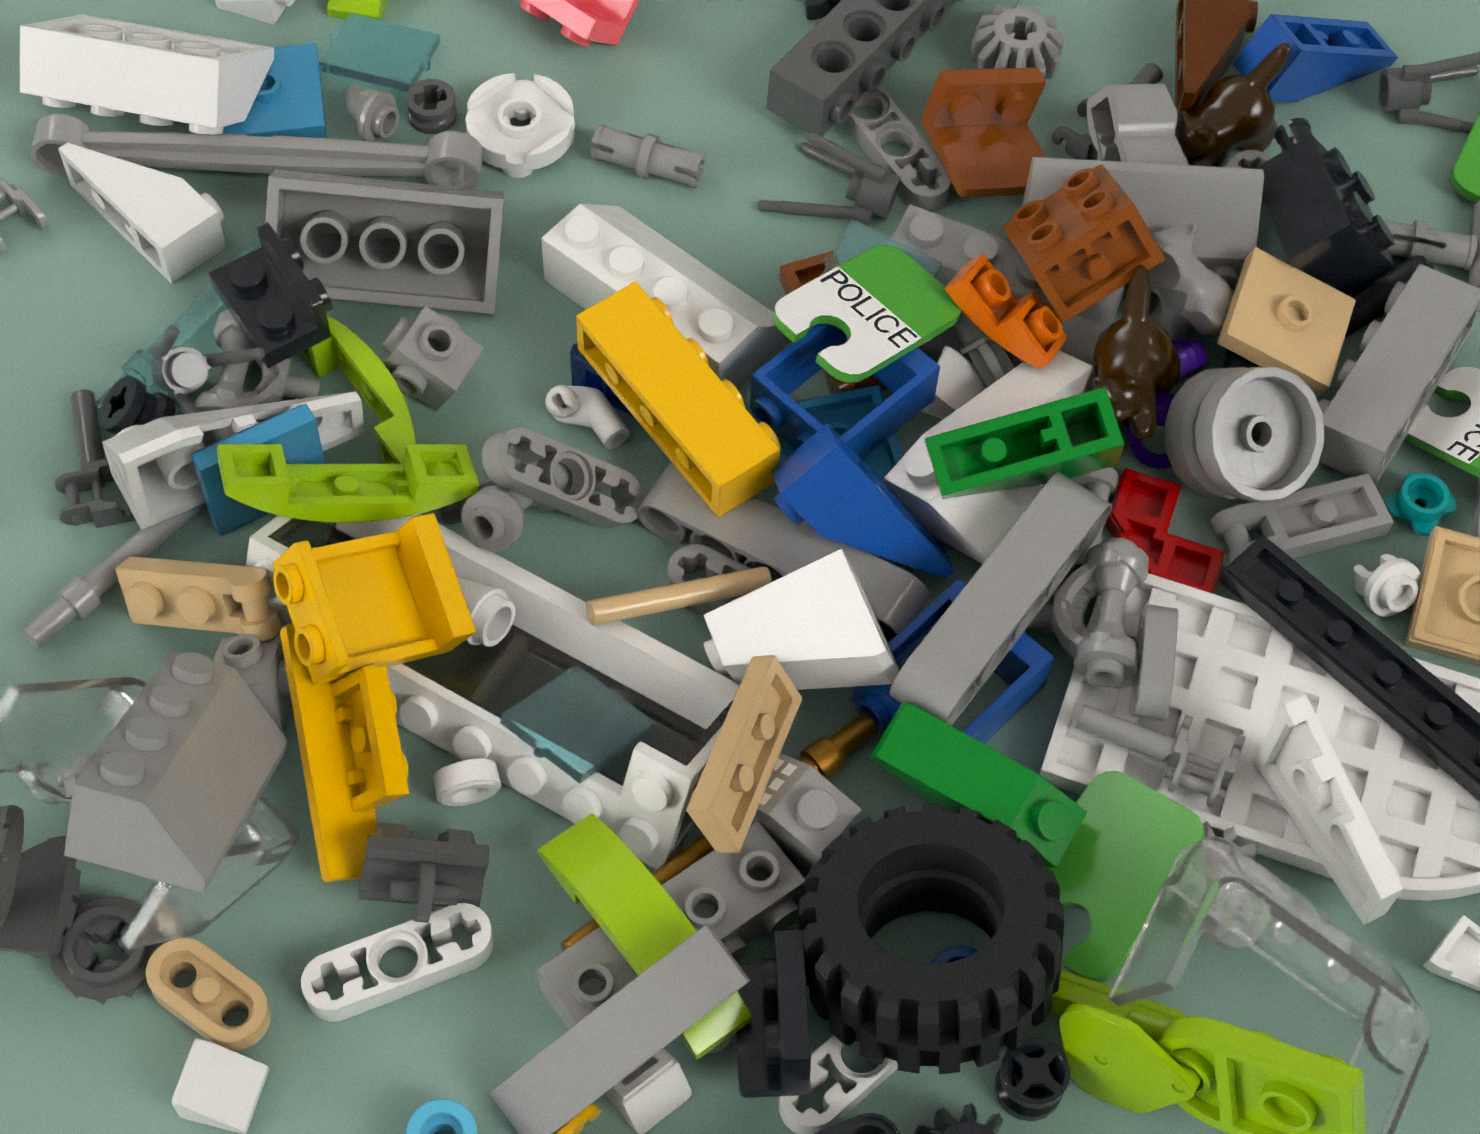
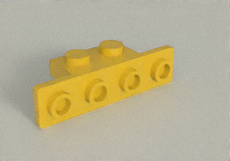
M290 623L281 628L280 637L321 878L327 883L358 880L361 878L368 835H375L378 827L375 810L409 794L407 783L408 763L401 750L395 717L397 712L396 697L390 688L386 666H364L344 678L314 685L308 667L300 662L294 646L295 629L293 623Z

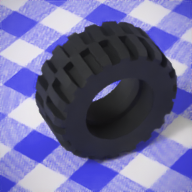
M923 804V811L906 812L905 806L886 810L884 812V819L873 822L868 817L849 828L850 838L845 840L839 836L822 851V862L818 861L811 867L804 882L805 895L800 898L799 928L802 930L801 938L804 946L806 985L809 987L810 1002L818 1017L824 1020L829 1019V1031L843 1044L850 1046L857 1041L859 1043L860 1056L881 1065L885 1058L897 1061L899 1071L919 1074L920 1066H936L939 1068V1074L960 1072L961 1063L974 1060L977 1067H982L999 1060L1000 1047L1005 1045L1010 1051L1017 1049L1031 1037V1025L1037 1026L1044 1022L1052 1008L1053 994L1059 989L1064 935V905L1059 901L1060 887L1054 872L1046 866L1043 867L1044 857L1032 843L1027 840L1019 844L1016 842L1017 831L997 819L992 825L982 821V813L961 807L959 813L943 811V804ZM939 911L955 914L973 922L984 930L991 940L980 950L966 958L943 964H920L900 959L888 953L871 938L884 925L898 917L915 912Z

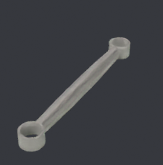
M65 114L46 115L38 121L30 152L33 162L39 168L48 173L65 177L68 176L58 148L68 142L145 167L271 174L275 169L340 176L425 177L428 183L432 185L473 189L480 182L483 148L480 142L471 135L458 131L438 133L429 140L428 146L277 135L261 137L225 133L210 135L190 132L92 131L83 121ZM446 161H456L462 164H453Z

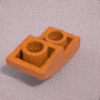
M984 253L967 262L945 288V291L956 305L989 338L1014 356L1038 369L1049 365L1068 338L1062 329L1058 315L1053 309L1044 304L1034 290L1017 300L1010 291V286L1005 276L999 270L994 269Z

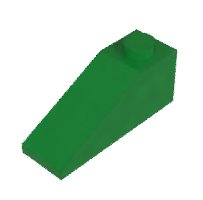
M1106 387L925 438V445L942 499L1046 484L1057 472L1070 479L1118 465L1125 445Z
M909 702L901 703L870 756L871 759L929 803L943 804V811L959 813L961 807L982 813V821L992 825L997 819L1017 831L1016 842L1018 844L1027 840L1044 857L1043 867H1058L1087 814L1085 809L1038 773Z

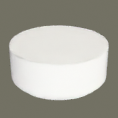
M478 758L459 761L439 769L432 776L437 801L445 806H465L478 803L494 796L501 788L496 762L491 759Z

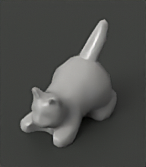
M1192 223L1181 229L1167 226L1164 230L1152 234L1166 260L1148 270L1151 291L1156 294L1159 301L1156 309L1149 315V318L1165 329L1171 340L1186 338L1194 328L1201 335L1211 338L1219 337L1235 291L1231 289L1223 277L1207 269L1197 259L1193 252L1196 226Z

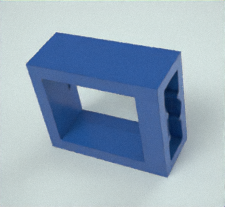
M817 324L808 330L807 336L790 344L752 374L750 409L758 423L765 422L773 431H776L790 443L794 450L820 430L823 425L788 395L822 369L815 362L819 352L829 346H839L848 341L846 334L841 329L830 324ZM917 347L874 373L873 376L891 390L893 394L846 431L841 438L861 459L865 458L935 400L940 365Z
M958 578L888 643L899 670H901L914 650L967 585ZM1024 632L994 670V673L1010 686L962 732L986 744L1045 686L1054 656ZM892 684L855 686L852 702L855 703L859 715L866 712L874 719L879 730L883 728L886 730L901 705L900 702L890 696L889 687Z

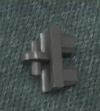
M381 823L377 827L375 835H368L359 884V899L413 904L414 922L428 923L430 920L432 905L447 907L457 905V903H468L480 907L484 876L489 863V846L477 845L471 831L447 829L444 833L438 835L437 841L412 839V832L405 825Z

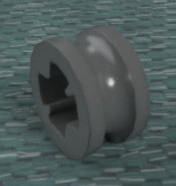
M425 79L413 84L406 94L407 114L410 125L424 134H438L451 128L457 117L453 88L448 83L439 79ZM436 103L437 109L427 110L426 104Z

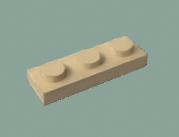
M775 655L752 657L686 809L717 853L740 852L802 701V696Z

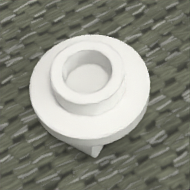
M1384 554L1380 556V566L1374 572L1366 570L1360 564L1353 566L1354 589L1359 595L1364 597L1365 604L1375 614L1382 617L1393 616L1410 607L1415 601L1421 582V573L1410 561L1396 558L1390 554Z

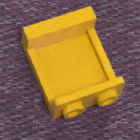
M434 513L412 517L397 531L316 548H311L307 540L296 542L272 563L274 567L273 583L278 599L284 605H287L295 629L294 646L300 662L308 667L314 685L344 678L364 666L390 667L447 653L476 633Z

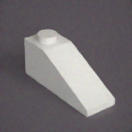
M68 142L58 148L70 185L171 284L227 248L221 223L225 221L221 208L208 193L204 192L200 195L183 178Z

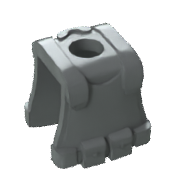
M16 805L1 806L0 951L29 954L34 958L58 955L63 946V932L72 929L77 906L72 901V898L78 897L81 871L75 867V858L64 856L66 835L48 838L47 841L21 853L24 838L23 809Z

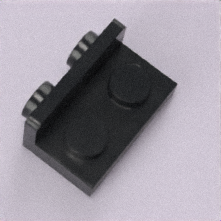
M267 222L257 227L261 248L209 272V276L214 290L252 346L264 349L265 356L262 358V361L267 368H270L330 338L331 333L326 312L332 310L333 306L321 281L317 277L308 280L303 273L304 263L292 240L289 237L280 240Z
M802 930L775 931L774 957L761 958V964L739 965L751 980L738 990V993L752 1014V1021L736 1032L739 1093L744 1098L810 1095L811 1051L804 946L801 938Z

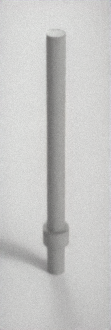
M206 503L146 529H140L84 578L81 579L75 576L56 592L58 600L21 630L24 637L35 648L39 649L74 618L82 621L101 605L99 597L119 581L115 570L118 565L130 556L147 557L205 508L207 506Z

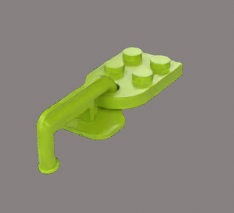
M1061 969L1059 989L1053 994L1050 1012L1061 1016L1059 1024L1064 1054L1070 1067V1077L1082 1090L1091 1096L1138 1114H1145L1178 1104L1198 1120L1229 1134H1366L1364 1070L1351 1066L1336 1056L1329 1054L1319 1055L1281 1042L1263 1031H1249L1207 1017H1187L1178 1009Z

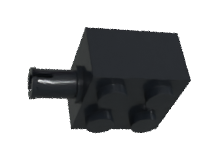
M1304 118L1290 119L1287 123L1293 134L1292 137L1288 136L1282 124L1276 129L1274 134L1282 152L1255 168L1263 169L1264 172L1262 198L1288 260L1302 272L1349 296L1396 269L1388 250L1390 246L1395 244V241L1384 220L1378 214L1373 216L1368 203L1374 201L1375 196L1362 173L1356 171L1352 174L1345 158L1336 147L1328 151L1312 135L1308 120Z

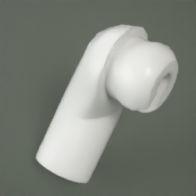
M556 385L547 393L545 406L547 411L557 421L592 428L606 449H614L621 446L630 436L629 429L606 396L598 389L584 386Z

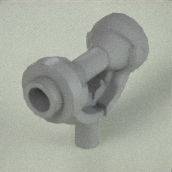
M229 310L220 313L213 330L217 346L222 348L223 352L254 348ZM289 358L270 368L266 367L262 359L223 365L219 383L210 391L202 392L195 400L194 405L200 412L280 402L283 401V397L291 399L319 396L321 381L290 375L291 360ZM255 361L261 368L262 379L253 392L244 394L242 388L248 365Z
M520 460L516 465V468L527 464H532L535 466L537 461L526 463ZM558 462L554 471L555 482L562 492L569 495L574 487L573 474L568 466ZM488 479L479 484L478 492L440 508V514L446 524L462 522L468 537L478 547L487 551L499 552L511 546L522 534L525 521L524 510L529 506L538 508L540 512H549L555 510V508L501 487L491 479Z
M1109 538L1091 547L1086 554V563L1075 570L1059 585L1055 591L1054 602H1046L1027 628L1052 627L1060 645L1074 658V668L1081 675L1085 676L1089 683L1095 686L1116 687L1121 685L1123 681L1133 678L1138 672L1139 651L1135 641L1127 636L1123 628L1125 604L1133 589L1141 586L1147 578L1149 568L1148 555L1138 548L1134 542L1124 538ZM1100 595L1098 624L1091 632L1084 624L1083 614L1090 599Z

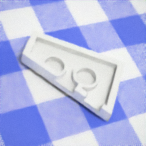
M1305 693L1282 705L1254 760V764L1363 925L1385 915L1404 887L1399 880V874L1394 862L1386 854Z

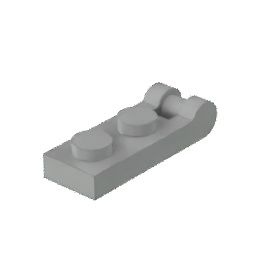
M1369 473L1297 490L1284 499L1253 501L1229 507L1218 512L1210 520L1217 539L1225 541L1230 552L1227 554L1226 559L1229 564L1254 542L1251 540L1248 530L1261 528L1264 536L1293 559L1387 535L1394 523Z

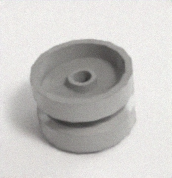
M1277 366L1206 369L1187 380L1172 399L1164 425L1166 453L1175 474L1192 491L1211 498L1220 499L1239 498L1250 501L1284 499L1303 487L1318 466L1325 442L1323 413L1314 391L1297 374Z

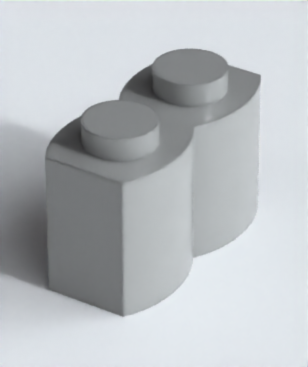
M1164 84L1106 85L1087 100V122L1092 142L1098 151L1097 160L1188 165L1187 158L1175 137V127L1178 119L1177 108L1172 102L1169 91Z

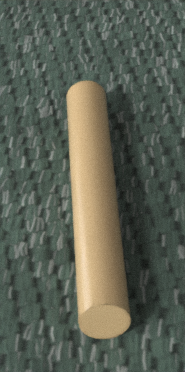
M766 566L624 593L587 601V615L591 625L594 626L744 596L771 583L772 578L769 569Z

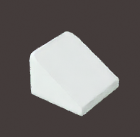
M948 346L944 347L937 362L940 365L935 400L921 411L940 419H945L986 389L974 364L958 351Z
M195 1038L175 1089L172 1105L180 1118L246 1134L267 1078L269 1067L210 1041Z
M663 1048L604 1094L627 1123L638 1134H644L689 1100L692 1096V1090L679 1062Z

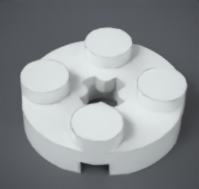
M515 73L493 77L476 88L470 95L467 103L468 112L465 118L467 134L477 139L482 145L483 161L494 167L502 168L504 174L509 177L524 178L530 175L534 169H539L555 162L575 142L572 99L561 85L545 76L533 74L534 81L516 80ZM514 117L520 121L527 118L532 119L529 125L522 127L512 126L510 119Z

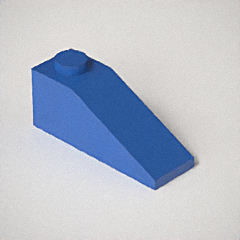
M1270 14L1233 62V65L1241 75H1248L1279 44L1289 43L1291 52L1286 63L1270 82L1267 89L1272 101L1297 102L1389 67L1397 60L1398 56L1368 22Z
M828 423L772 470L779 490L774 499L783 513L795 525L798 526L805 520L821 537L943 578H947L955 571L942 544Z

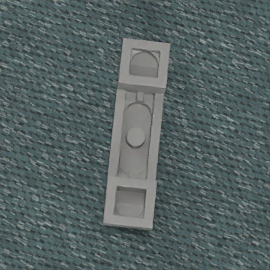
M706 924L579 1021L489 1094L518 1134H553L751 980L709 924Z

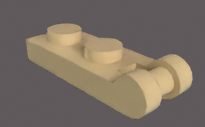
M134 556L128 557L115 568L132 623L253 634L259 638L260 642L274 638L280 633L282 628L278 611L274 607H269L267 595L271 592V586L267 571L264 568Z

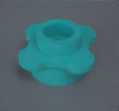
M1413 472L1407 474L1402 481L1401 489L1397 493L1388 494L1384 500L1390 515L1394 517L1399 516L1406 524L1412 526L1413 531L1420 536H1429L1431 530L1438 526L1437 522L1444 515H1451L1456 509V500L1450 494L1446 484L1438 477L1428 473ZM1415 502H1418V503L1424 505L1425 507L1422 508V507L1416 505Z

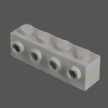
M1419 264L1407 284L1401 281L1396 283L1386 302L1384 313L1387 315L1383 322L1374 319L1370 323L1359 347V351L1362 352L1357 362L1348 359L1340 370L1334 385V391L1337 392L1331 402L1325 399L1319 402L1323 413L1325 439L1319 459L1320 463L1351 477L1369 473L1375 486L1377 485L1474 328L1480 308V288L1422 264Z
M756 821L750 826L739 853H717L713 850L662 884V887L681 909L696 931L709 924L736 962H738L748 951L747 944L766 931L773 936L775 931L787 929L798 919L800 898L805 893V879L760 822ZM598 927L537 968L540 994L567 1031L638 977L601 927Z

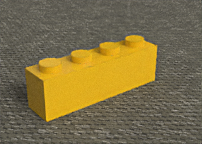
M635 281L576 315L578 350L718 518L775 483L772 470L779 465L781 445L776 434L765 422H756L745 409L742 396L735 385L727 379L720 380L709 367L708 359L701 346L693 338H684L673 325V319L668 308L658 297L650 298Z

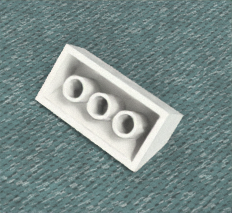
M83 14L20 25V93L42 96V104L50 107L70 108L75 107L76 103L91 105V113L99 116L118 117L125 115V112L139 114V122L148 125L167 126L174 124V121L189 123V131L196 134H222L223 127L245 121L274 60V47Z
M579 204L541 238L544 281L585 310L636 281L650 298L658 297L666 305L672 316L673 325L685 339L693 338L698 342L706 354L709 367L721 381L727 379L736 386L786 338L773 322L772 316L774 312L620 206Z

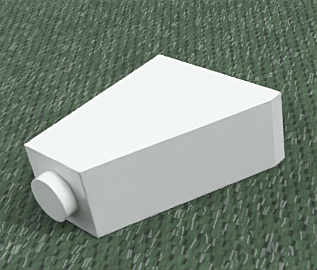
M842 549L703 615L712 639L703 644L714 670L721 675L729 673L738 684H741L753 656L775 655L797 690L893 684L900 671L862 584Z

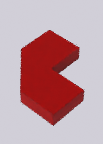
M1124 467L1112 503V509L1105 525L1113 538L1128 539L1134 542L1138 548L1142 549L1149 558V574L1213 594L1226 552L1167 533L1182 485Z

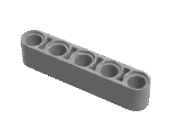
M672 462L667 465L637 510L638 519L642 525L660 539L678 548L690 544L704 545L751 569L766 566L773 580H777L842 549L862 584L887 643L921 613L930 598L925 584L908 571L871 553L821 537L806 521L797 526L781 509L755 496L718 518Z
M1059 472L1054 474L902 666L891 686L890 696L900 703L909 702L952 726L1092 544L1104 526L1111 512L1112 504Z

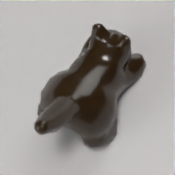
M1289 43L1279 44L1248 75L1226 76L1216 82L1208 92L1204 103L1191 115L1186 111H1180V119L1175 127V137L1189 165L1219 167L1235 147L1240 151L1258 150L1263 152L1270 146L1275 138L1274 134L1278 127L1274 120L1275 106L1270 98L1267 87L1284 67L1291 52Z
M1143 265L1137 266L1133 271L1127 289L1122 317L1099 334L1093 354L1094 370L1096 373L1093 378L1094 390L1106 387L1118 425L1129 428L1134 436L1139 439L1149 438L1156 431V392L1172 391L1178 384L1181 360L1177 351L1173 349L1168 332L1149 318L1151 286L1149 272Z

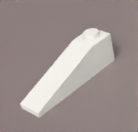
M1060 350L1049 365L1041 369L1022 362L922 434L884 477L887 487L935 538L983 564L1035 499L1044 484L942 499L925 445V438L1088 392L1096 374L1094 367Z
M354 391L160 417L143 425L127 427L115 437L102 443L111 475L139 527L143 530L206 503L191 458V454L305 403L316 419L324 452L365 434L362 401L359 395Z

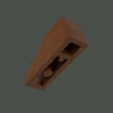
M1178 0L1175 32V106L1178 113L1177 123L1180 119V111H1186L1191 115L1204 103L1210 89L1223 77L1239 54L1245 33L1254 32L1258 14L1257 1Z

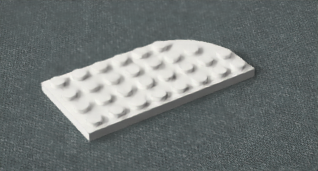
M1149 573L1144 583L1139 587H1135L1128 596L1125 604L1123 628L1127 636L1135 641V644L1144 604L1178 609L1173 691L1165 721L1131 715L1133 678L1123 681L1121 685L1116 687H1099L1089 683L1085 676L1081 675L1075 668L1073 669L1039 774L1055 787L1082 795L1088 784L1097 775L1106 771L1122 772L1193 811L1200 818L1202 824L1205 821L1209 823L1215 836L1221 837L1226 829L1234 826L1236 832L1234 843L1237 846L1241 847L1256 843V850L1259 855L1332 879L1254 764V760L1282 705L1306 693L1386 854L1392 859L1397 868L1399 880L1404 887L1397 899L1432 901L1458 898L1480 892V800L1246 604ZM1097 595L1087 629L1091 632L1098 624L1100 595ZM1414 658L1480 713L1479 678ZM1083 705L1091 706L1173 738H1177L1185 715L1194 717L1186 739L1191 744L1189 752L1219 764L1222 758L1229 757L1237 735L1245 736L1246 739L1241 749L1242 752L1228 787L1220 785V789L1226 790L1224 799L1216 797L1212 807H1208L1206 805L1208 796L1179 785H1177L1173 793L1169 792L1168 788L1171 780L1164 778L1167 768L1175 771V768L1167 765L1168 762L1158 760L1075 728ZM1187 761L1182 771L1210 783H1213L1216 772Z

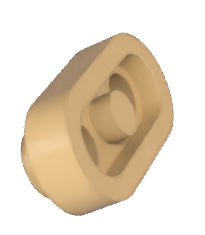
M176 938L162 944L151 955L146 967V980L153 996L160 1005L205 1039L229 1050L239 1051L253 1046L266 1034L271 1022V1009L262 988L205 944L192 938ZM194 972L197 974L195 981L188 987L178 988L174 986L176 978L181 973ZM241 1009L248 1012L247 1019L241 1025L233 1027L225 1024L227 1016L232 1011Z

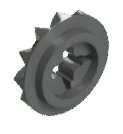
M114 896L90 900L76 908L72 929L63 932L62 950L58 955L51 956V964L58 980L76 998L81 996L94 999L104 1005L107 999L121 995L132 997L135 988L146 979V967L151 955L162 945L159 927L151 913L133 900ZM116 937H120L118 946L127 960L119 959L116 961L107 958L100 966L96 965L98 957L87 939L95 944L101 942L102 944L109 945Z

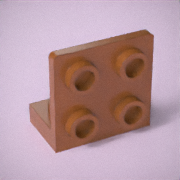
M1038 67L940 70L920 122L960 197L1025 195L1032 157H1045L1028 126V121L1046 84Z
M1102 164L1093 169L1087 168L1074 173L1064 182L1061 189L1042 201L1035 200L1023 205L1015 212L1012 220L1003 225L1004 231L1028 266L1062 323L1129 283L1137 266L1143 265L1147 270H1150L1166 260L1136 206Z

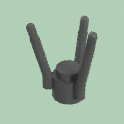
M1480 52L1426 64L1403 65L1402 68L1383 69L1380 74L1378 88L1381 110L1383 112H1397L1398 124L1420 123L1469 133L1474 123L1419 111L1420 105L1429 104L1432 83L1477 75L1480 71L1477 66L1480 65Z
M809 132L806 138L809 143L802 142L799 146L800 151L852 177L846 199L854 201V207L761 200L758 203V209L761 211L851 219L869 225L873 214L883 218L888 217L899 189L901 176L887 172L886 168L862 159L815 132Z
M174 325L168 327L159 343H153L149 348L151 355L154 356L151 365L153 381L160 389L168 392L167 396L175 401V407H178L184 414L200 412L187 398L188 393L196 392L204 385L208 376V369L216 366L250 362L262 359L265 356L264 349L260 347L202 355L201 352L193 347L173 346L180 332L179 328Z

